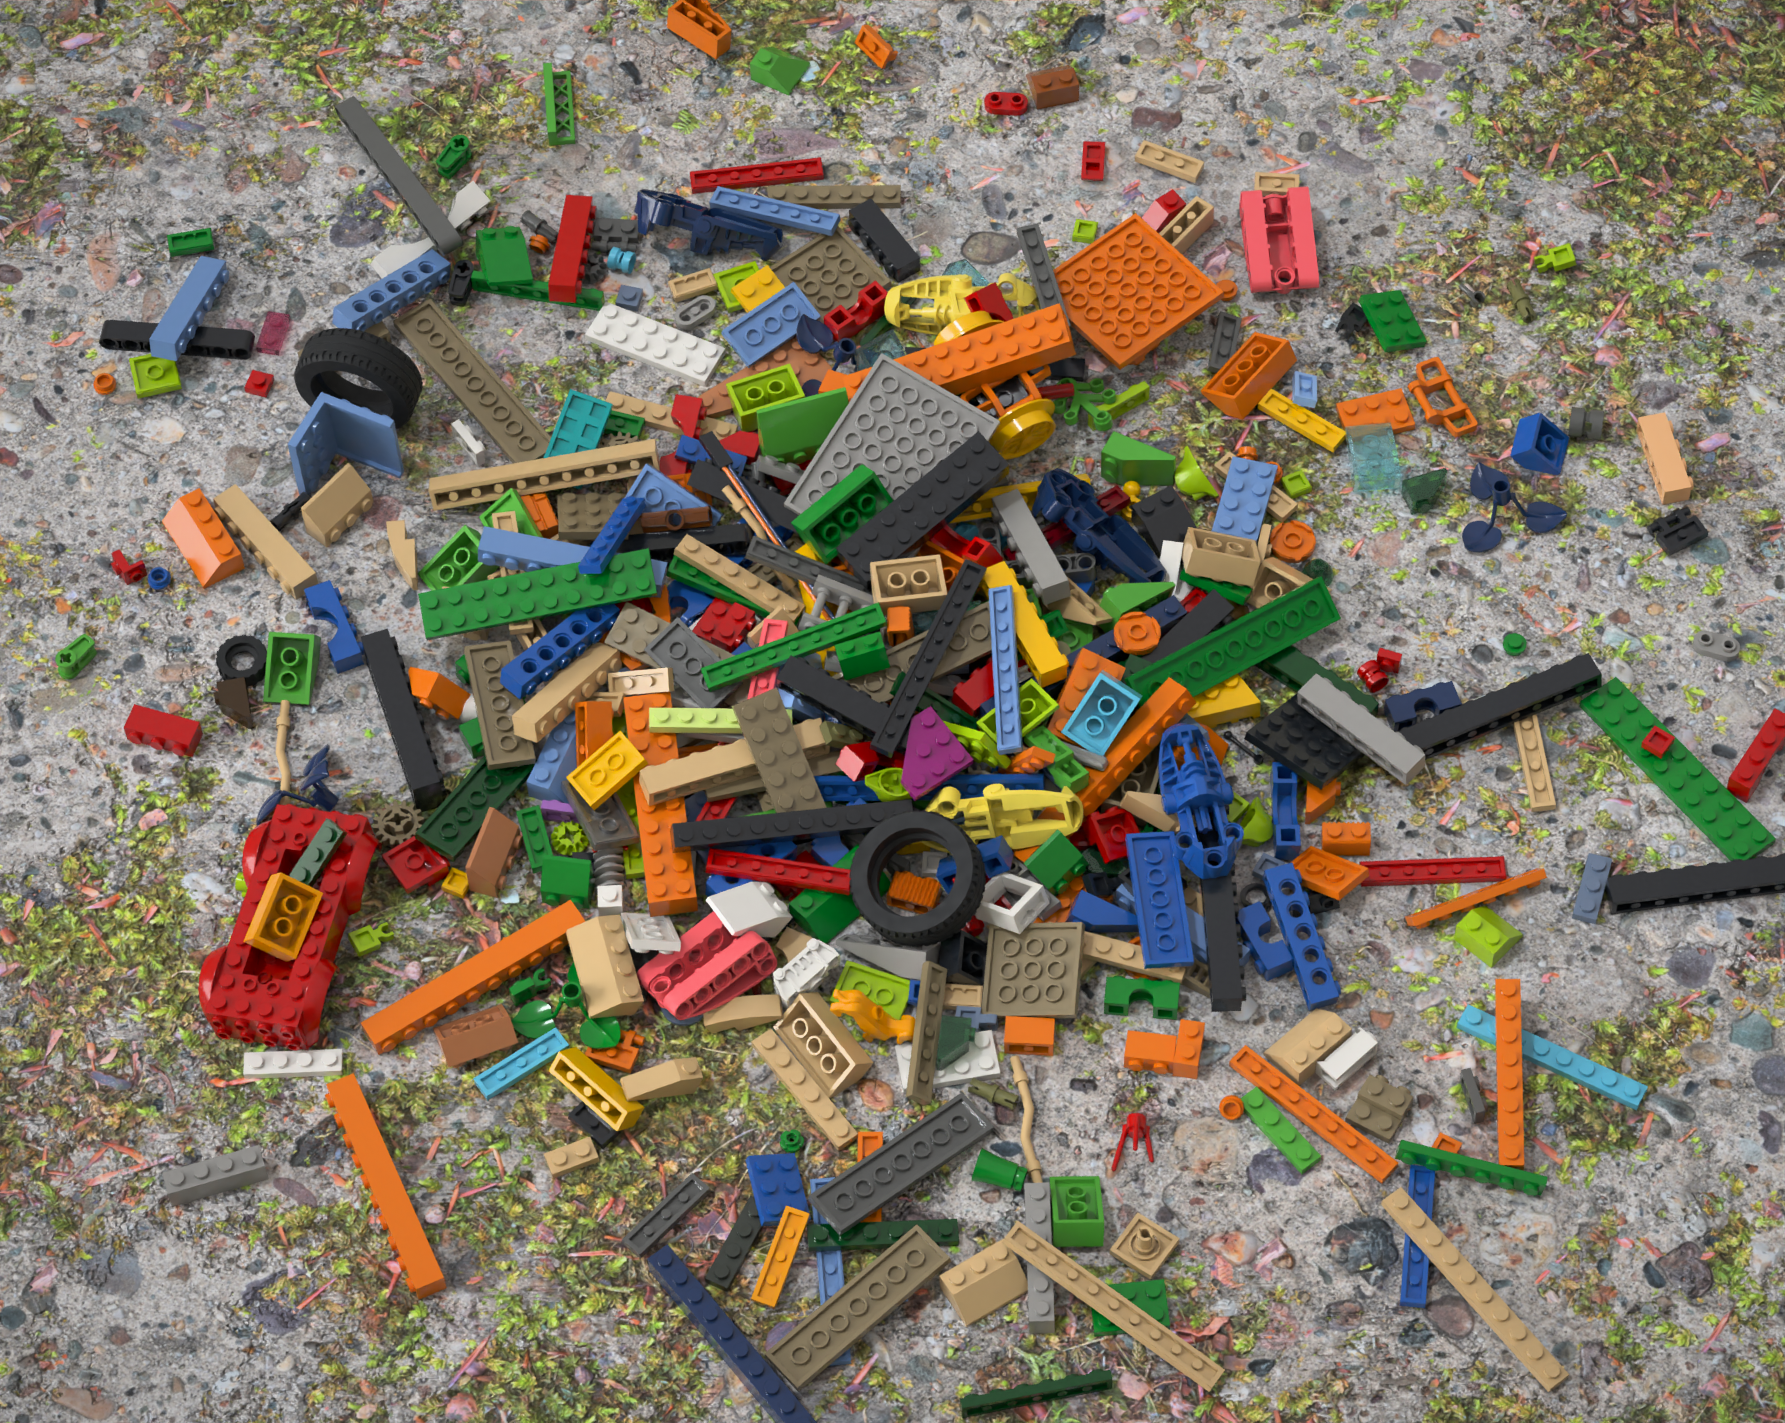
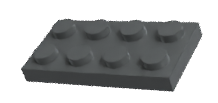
M678 617L644 648V651L661 668H673V680L701 708H718L743 684L741 680L709 692L700 668L722 660Z

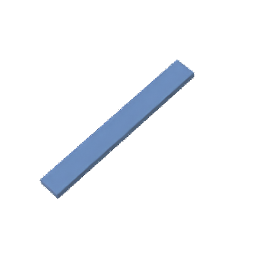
M1012 585L988 589L997 751L999 755L1023 751L1014 591Z
M835 1177L810 1179L811 1194ZM812 1205L814 1224H829ZM841 1250L816 1251L821 1305L844 1286ZM850 1348L829 1366L851 1364Z

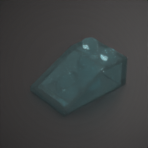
M1391 423L1345 426L1353 492L1399 488L1401 474Z

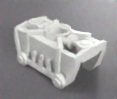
M812 938L807 942V947L786 966L778 968L773 972L774 990L776 994L781 996L782 1006L786 1010L800 993L813 992L821 985L824 978L829 975L828 971L839 966L841 958L834 948Z

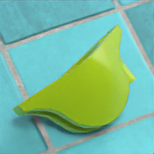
M1186 446L1184 448V458L1175 471L1177 488L1183 494L1192 496L1194 501L1205 495L1218 498L1219 494L1201 471L1189 447Z
M887 768L865 776V785L871 788L882 802L913 799L901 784L902 768Z
M1258 797L1253 799L1240 823L1244 830L1242 844L1251 847L1263 845L1273 835L1272 816L1264 811L1261 800Z

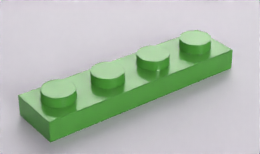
M1255 1087L1240 1098L1244 1103L1245 1114L1301 1174L1321 1161V1155L1258 1087Z

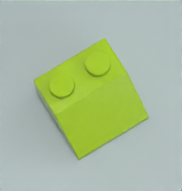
M1485 905L1472 909L1456 925L1454 940L1492 968L1523 937V934Z

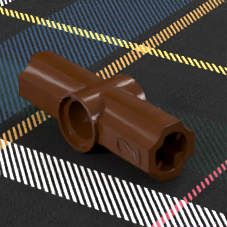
M711 506L641 513L643 533L713 526ZM675 513L681 516V523L678 526L672 520Z

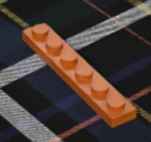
M1536 868L1405 916L1408 926H1416L1417 929H1421L1431 925L1430 921L1438 918L1439 921L1453 917L1452 912L1460 910L1461 913L1475 909L1474 904L1482 902L1485 905L1496 901V896L1505 894V897L1519 892L1518 888L1527 886V888L1538 886L1541 884L1540 880L1547 878L1544 868Z

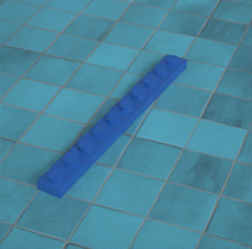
M1044 774L955 775L918 800H931L940 789L942 790L945 787H954L959 790L961 799L984 797V788L991 784H1002L1005 789L1009 788V790L1045 791ZM814 776L824 801H857L859 797L864 801H881L876 793L865 785V780L854 782L849 776Z

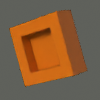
M1440 1132L1432 1147L1458 1154L1462 1148V1142Z

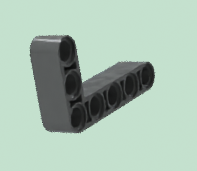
M990 523L984 524L979 529V538L990 542L1002 557L998 527ZM1077 553L1055 556L1061 568L1066 569L1064 571L1065 575L1074 583L1091 582L1097 577L1096 560L1092 554ZM1017 560L1005 561L1009 569L1012 568L1015 574H1020L1016 576L1019 586L1023 585L1025 589L1032 588L1033 583L1026 580L1024 567H1019Z

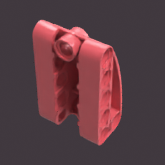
M1308 186L1288 188L1287 194L1284 196L1270 194L1262 197L1261 190L1241 191L1239 210L1251 293L1277 291L1280 294H1287L1297 289L1319 288V273ZM1286 278L1289 280V282L1284 283L1281 282L1279 279Z
M713 911L679 938L681 941L680 951H673V954L659 953L642 966L636 974L639 984L656 999L661 1008L667 1009L678 1020H685L711 1011L751 989L775 971L777 959L769 943L755 931H748L742 936H732Z

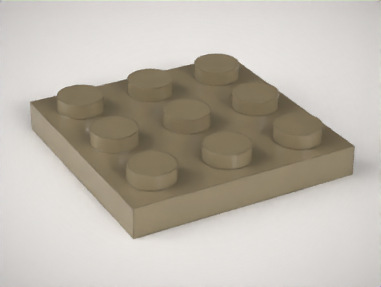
M557 494L559 540H595L626 494Z

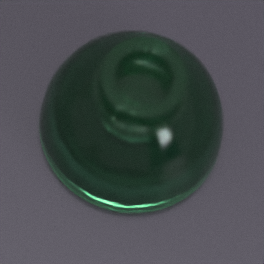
M1322 559L1310 560L1305 564L1301 572L1312 579L1322 576L1327 587L1334 578L1332 567Z

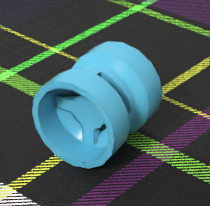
M613 247L608 256L607 267L613 270L621 269L623 273L630 274L636 262V253L631 251L623 252L620 248Z

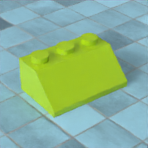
M790 364L726 384L735 418L741 431L745 432L758 429L756 410L805 398V394Z
M1032 678L1019 688L1022 737L1060 708L1059 704ZM994 708L976 723L980 731L985 732L997 745Z

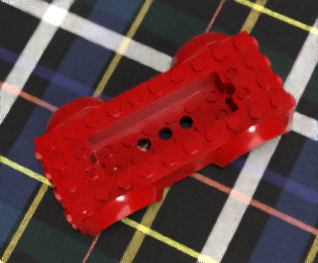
M277 804L272 820L256 826L249 833L245 841L242 857L243 876L248 889L229 944L212 951L206 957L199 976V1001L203 1013L216 1036L225 1040L231 1038L239 1039L245 1043H263L269 1047L283 1046L293 1051H298L299 1049L308 1050L309 1047L318 1042L321 1015L325 1006L327 991L335 972L337 974L340 973V968L334 963L349 915L361 910L364 884L375 850H378L380 853L382 850L381 842L375 837L367 817L360 814H342L339 811H320L313 807L307 809L292 804ZM326 818L331 819L348 834L312 887L322 892L323 895L297 958L285 962L243 942L270 876L280 872L289 876Z

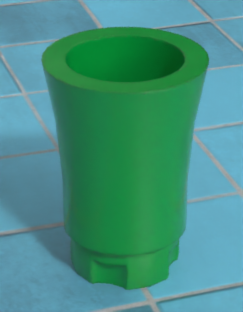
M982 1148L971 1181L987 1183L1009 1190L1012 1188L1021 1192L1028 1168L1021 1167L1018 1163L1006 1160Z

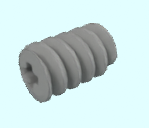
M608 848L598 850L593 854V859L595 860L594 877L596 879L594 885L596 886V895H598V886L622 885V890L625 889V884L621 882L625 879L624 874H621L624 871V866L620 865L623 863L624 858L619 856L623 854V848Z

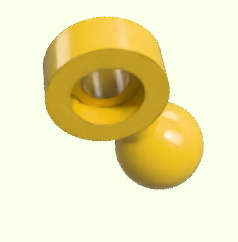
M1136 481L1126 482L1123 486V491L1130 497L1131 504L1129 506L1141 501L1137 498L1141 493V487ZM1127 506L1121 510V515L1125 520L1132 522L1131 509Z

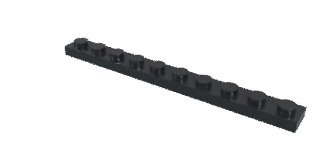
M965 559L870 744L871 750L892 758L986 574V567Z

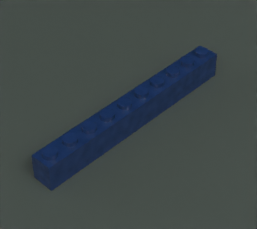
M1174 595L1143 612L1146 613V616L1157 620L1161 629L1160 640L1187 615V611ZM1113 629L1066 656L1069 662L1067 676L1077 654L1082 648L1117 664L1122 660H1126L1130 654L1125 653L1117 646L1114 641ZM1033 675V676H1031L1030 678H1028L1027 680H1025V681L1019 683V688H1020L1022 685H1024L1027 681H1029L1031 678H1032L1038 685H1039V683L1037 682L1036 678H1035L1034 675ZM1067 678L1045 686L1042 689L1055 700L1059 697ZM995 697L980 704L979 720L995 708Z
M668 1244L647 1258L649 1272L775 1423H817Z

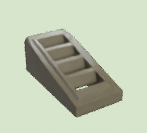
M1194 959L1193 966L1187 967L1181 985L1210 998L1208 967ZM1194 972L1197 973L1195 978L1192 977ZM1202 977H1206L1204 983H1201Z

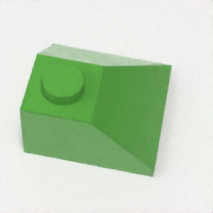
M775 47L760 48L750 62L751 80L789 96L809 68L810 62Z

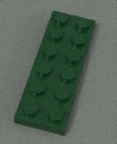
M484 756L415 833V839L455 862L478 836L489 807L500 811L529 778L535 764L488 770L486 757Z

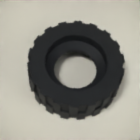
M236 635L231 639H227L224 644H221L219 651L216 653V663L223 681L244 677L248 688V686H254L264 679L267 650L261 640L251 635ZM248 652L254 657V664L246 670H236L231 664L232 658L239 653Z

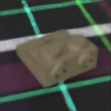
M1369 1074L1358 1092L1357 1099L1348 1112L1345 1122L1389 1144L1412 1107L1414 1096L1404 1086L1396 1088L1390 1085L1388 1079L1382 1075L1374 1077Z

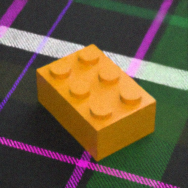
M281 872L271 875L243 942L285 962L295 960L323 893Z

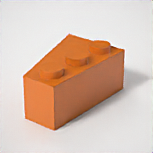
M679 0L668 8L667 28L715 59L730 49L732 29L718 13H715L710 8L708 0Z

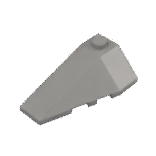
M843 935L836 940L837 946L898 976L910 978L911 980H921L922 964L924 962L931 961L936 964L939 962L941 941L930 946L911 947L907 944L900 945L886 938L877 941L876 936Z

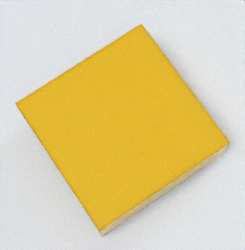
M452 867L441 886L442 891L464 899L469 890L466 872Z

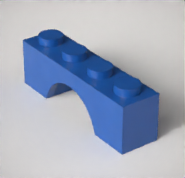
M328 580L304 589L306 601L314 620H326L338 628L334 638L327 643L337 674L364 665L362 642L356 641L355 637L358 636L353 623H348L347 619L350 618L346 605L341 606L339 602L342 600L338 587L333 588L331 581Z
M1272 762L1270 790L1274 857L1279 860H1294L1299 856L1301 847L1300 825H1298L1296 806L1297 774L1280 762Z

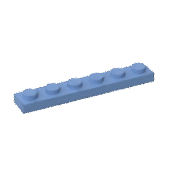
M719 186L709 201L710 208H721L743 216L833 236L841 221L840 214Z

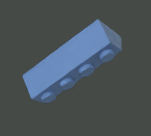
M575 710L551 731L526 782L529 797L541 801L559 800L562 803H569L561 788V783L568 780L566 777L577 768Z

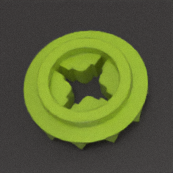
M573 820L567 823L562 821L558 827L554 826V831L551 834L553 848L562 855L571 856L572 852H582L589 842L580 823H575ZM566 832L574 835L573 844L566 838Z

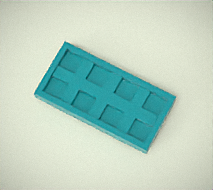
M570 389L544 458L597 449L614 405ZM583 485L573 486V488L582 490Z

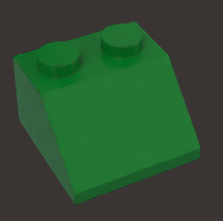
M880 632L834 645L845 681L890 667Z
M1057 829L1023 864L1033 877L1056 897L1067 890L1069 883L1075 877H1079L1084 873L1089 863Z
M544 854L540 889L542 903L558 906L571 900L577 909H590L595 887L592 861Z

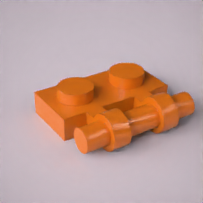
M620 1029V1040L624 1041L623 1044L618 1043L613 1048L605 1049L587 1048L585 1055L594 1063L631 1074L640 1053L639 1048L632 1046L634 1044L643 1046L646 1037L637 1035V1032L633 1030L624 1031Z

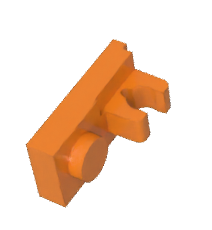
M868 24L862 25L854 43L881 69H884L888 61L896 59L898 51H893L891 45L886 43Z

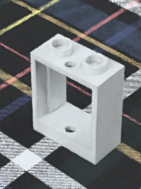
M1003 872L993 876L985 885V892L982 894L983 899L976 910L975 916L979 920L1020 934L1049 904V900L1043 885ZM1006 891L1022 896L1010 910L994 905Z

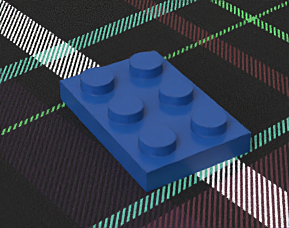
M795 1153L751 1155L747 1157L745 1161L761 1227L779 1226L786 1206L809 1213Z

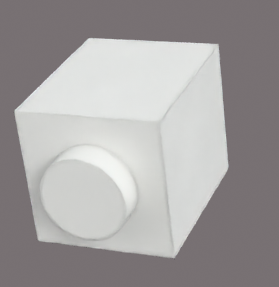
M622 885L598 886L599 916L620 915L621 912H624Z

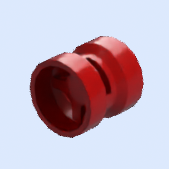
M1376 660L1364 663L1357 671V675L1362 681L1366 682V687L1371 693L1380 691L1389 682L1388 676L1380 671V665Z

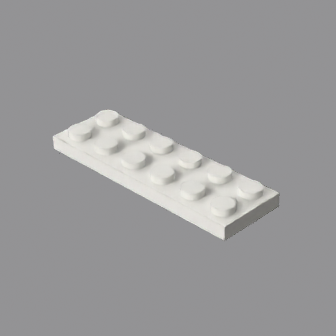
M609 302L604 303L585 333V340L704 387L726 354L724 347Z

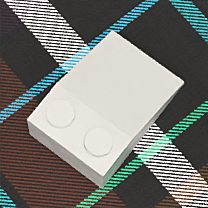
M749 882L709 896L706 899L732 936H742L748 931H755L761 937L775 938L793 918L787 911L786 904L778 899L774 894L773 887L766 882Z

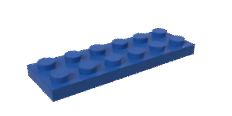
M1174 831L1126 834L1125 837L1144 969L1193 966L1194 963L1179 860L1173 854Z

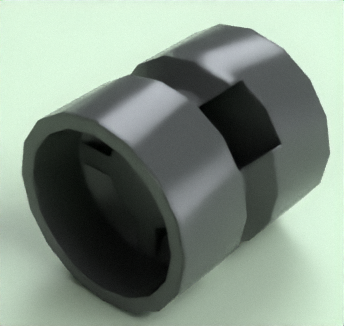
M1572 407L1568 436L1581 438L1583 435H1586L1587 439L1600 440L1604 411L1591 409L1589 412H1586L1585 408ZM1585 421H1586V422H1589V423H1592V424L1586 426V425H1585Z

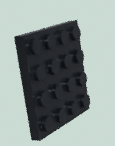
M1297 694L1248 730L1244 738L1321 790L1365 755L1298 704Z

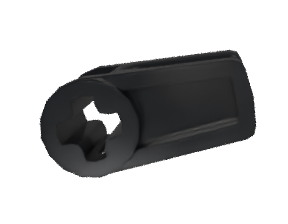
M460 260L454 265L448 294L451 296L450 304L464 307L473 289L471 276L474 266L469 260Z

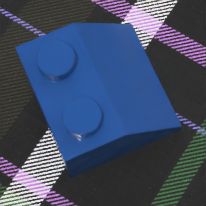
M1540 412L1519 419L1510 457L1525 469L1559 475L1569 436Z

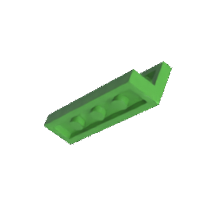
M543 63L549 146L576 144L571 72H553L552 63ZM567 78V82L561 87L554 83L555 79ZM561 94L568 98L563 104L555 100ZM562 111L569 115L563 122L556 118ZM565 129L570 132V137L558 138L557 134Z

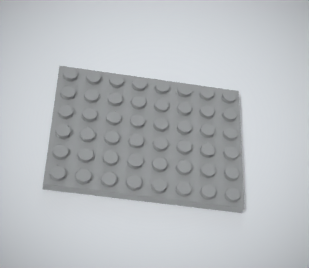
M881 353L784 502V507L797 515L802 514L861 464L875 472L894 501L978 431L989 442L999 427L1000 421ZM919 547L907 558L915 557L921 549V547Z

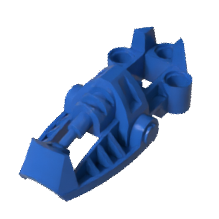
M1178 723L1166 729L1162 734L1158 763L1163 811L1166 812V815L1177 814L1180 825V832L1174 839L1173 854L1203 880L1227 876L1236 859L1237 851L1242 845L1244 836L1243 828L1237 823H1228L1224 805H1230L1234 800L1232 786L1226 783L1218 759L1199 728L1188 723ZM1196 743L1200 760H1197L1195 753L1191 751L1190 744ZM1179 745L1184 747L1185 764L1181 766L1180 771L1177 768L1172 746ZM1209 812H1211L1215 830L1219 834V846L1203 849L1202 842H1198L1192 815L1195 816L1198 832L1206 834L1208 831L1213 830L1209 817ZM1186 843L1190 847L1183 848L1179 844ZM1216 861L1219 865L1212 866L1208 862Z

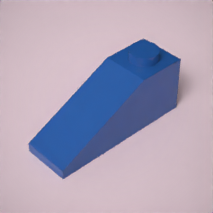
M1083 890L1075 897L1065 921L1083 922L1086 932H1139L1136 915Z

